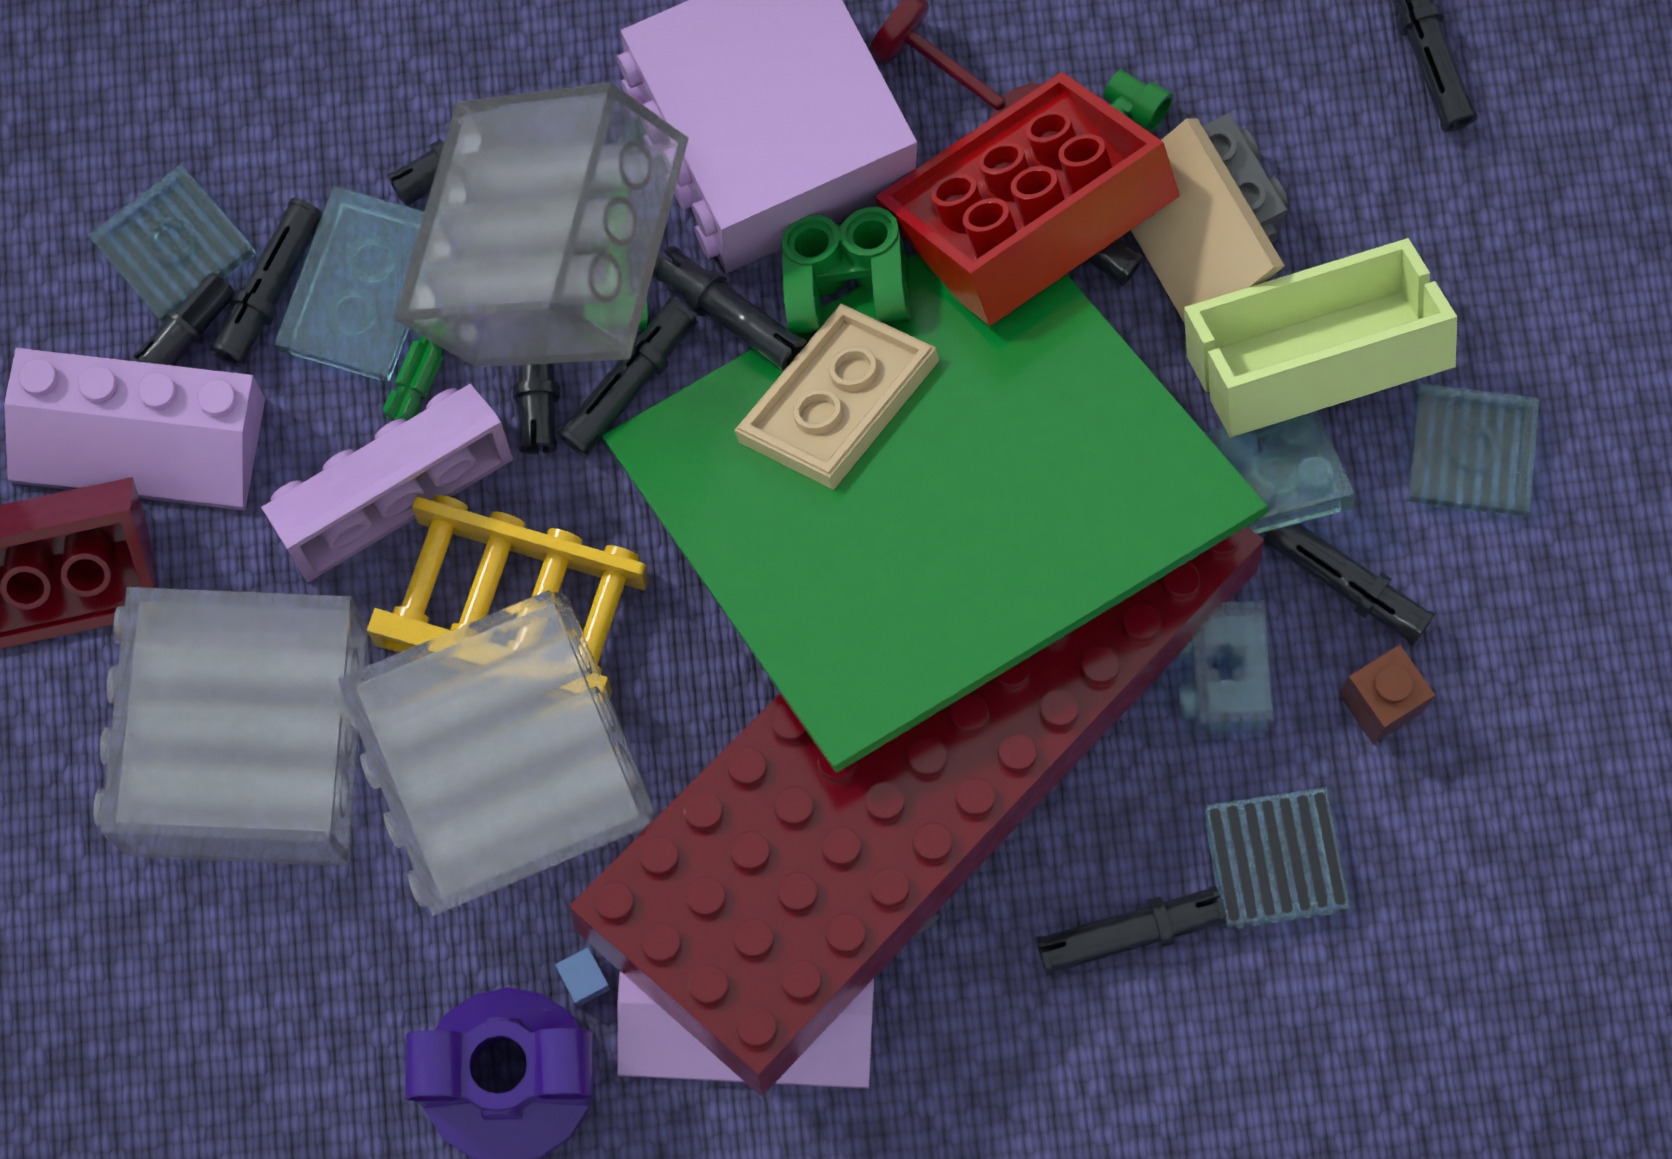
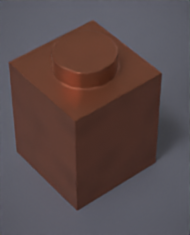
M1401 645L1396 646L1350 675L1339 692V696L1372 744L1423 713L1435 697L1434 692Z

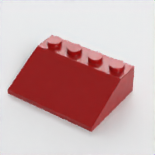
M1060 72L876 195L875 200L880 208L889 211L896 218L900 233L954 297L987 325L991 326L1043 289L1061 279L1084 261L1105 249L1109 244L1144 220L1152 217L1156 212L1180 197L1164 142L1074 79Z

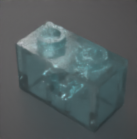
M1264 601L1223 602L1197 629L1190 643L1177 656L1178 660H1188L1190 682L1180 683L1182 719L1193 720L1194 736L1267 733L1273 722ZM1216 658H1225L1226 668L1233 670L1229 680H1221L1219 670L1212 668Z

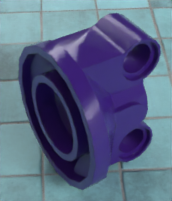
M507 987L474 994L446 1013L435 1030L414 1031L406 1034L405 1100L418 1102L424 1108L442 1138L472 1159H542L571 1139L590 1110L596 1081V1071L592 1056V1031L581 1029L569 1011L541 993ZM503 1040L517 1042L525 1052L527 1060L525 1076L519 1085L509 1092L499 1094L486 1092L477 1086L472 1072L475 1060L480 1052L494 1042Z

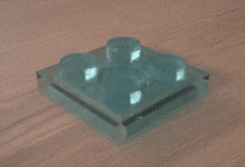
M1318 410L1231 438L1225 427L1204 432L1267 504L1269 513L1247 526L1256 534L1354 508L1355 493Z

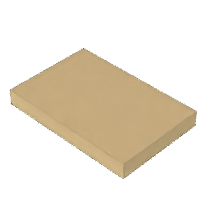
M1198 118L1185 119L1161 140L1164 142L1180 197L1131 229L1184 323V307L1264 283L1285 267Z
M840 304L734 431L740 444L834 490L940 361L937 349L932 345Z

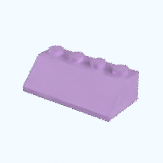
M15 348L4 402L8 481L12 484L73 490L133 477L140 499L245 511L265 397L254 376L249 374Z
M471 384L460 390L450 388L437 394L428 402L427 409L407 421L405 419H397L388 423L376 433L374 441L355 452L349 449L334 455L324 464L323 471L305 482L296 480L285 484L273 493L271 502L261 507L307 583L414 520L416 517L412 506L415 497L433 500L434 495L452 497L513 460L501 421Z
M620 971L617 1003L618 1076L744 1082ZM874 979L775 1084L869 1089Z

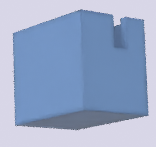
M589 947L555 964L577 1007L610 991L609 985Z

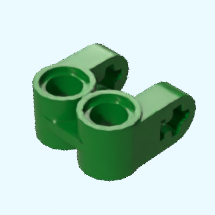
M880 207L859 209L849 215L842 225H836L831 219L821 215H808L787 227L781 242L783 291L787 323L792 333L817 332L823 325L822 297L835 293L843 287L848 279H855L859 285L873 289L878 321L885 323L910 319L908 259L897 220L889 211Z

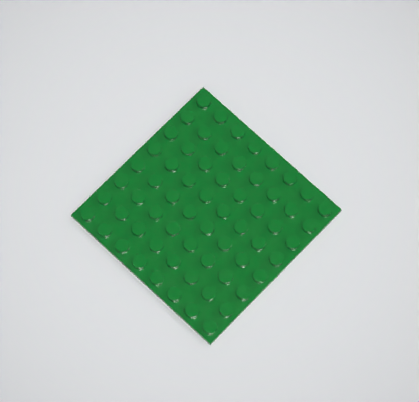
M918 253L908 258L910 319L885 322L884 324L936 347L940 361L834 490L738 442L734 430L783 373L777 365L755 349L747 351L602 436L607 447L835 773H838L1269 513L1267 504L1067 274L1014 309L1010 314L989 326L954 297ZM864 286L856 288L822 308L823 324L840 304L878 320L873 289ZM816 332L795 335L802 337L808 343ZM788 357V360L792 362L793 359L791 357Z

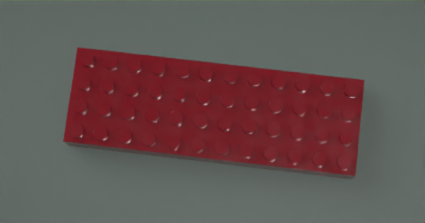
M1247 526L838 773H835L782 695L779 694L569 905L576 932L762 1097L1258 570L1264 539Z

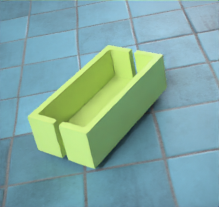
M1409 238L1184 307L1187 358L1205 392H1210V401L1230 438L1456 367L1457 315L1435 281L1430 282V272Z

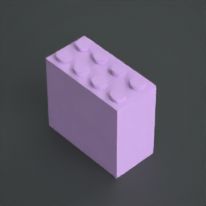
M688 0L620 30L624 53L616 57L625 78L620 82L626 99L634 113L640 110L643 111L649 126L645 129V133L658 161L667 158L674 175L669 180L683 210L692 207L698 223L694 230L704 254L708 259L717 256L726 274L782 249L783 233L791 223L808 215H821L838 224L846 220L856 210L878 206L875 200L876 195L916 169L917 141L842 0Z

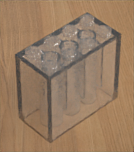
M611 82L456 102L394 320L474 367L630 359L689 137Z
M127 587L125 606H118L116 608L113 624L115 642L121 643L119 664L110 668L107 678V698L110 704H114L112 727H105L103 729L100 742L101 762L104 765H108L105 789L99 788L94 799V822L96 826H101L100 833L127 857L348 866L368 643V626L351 596Z
M549 590L338 678L343 694L336 698L340 714L350 731L356 729L359 731L367 751L360 755L363 771L371 787L374 790L381 788L390 809L389 812L384 813L387 831L397 848L405 846L414 869L407 873L411 891L421 907L429 906L432 916L457 910L642 833L658 817L567 595Z

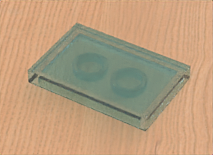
M333 186L274 343L277 350L389 383L445 231V218Z

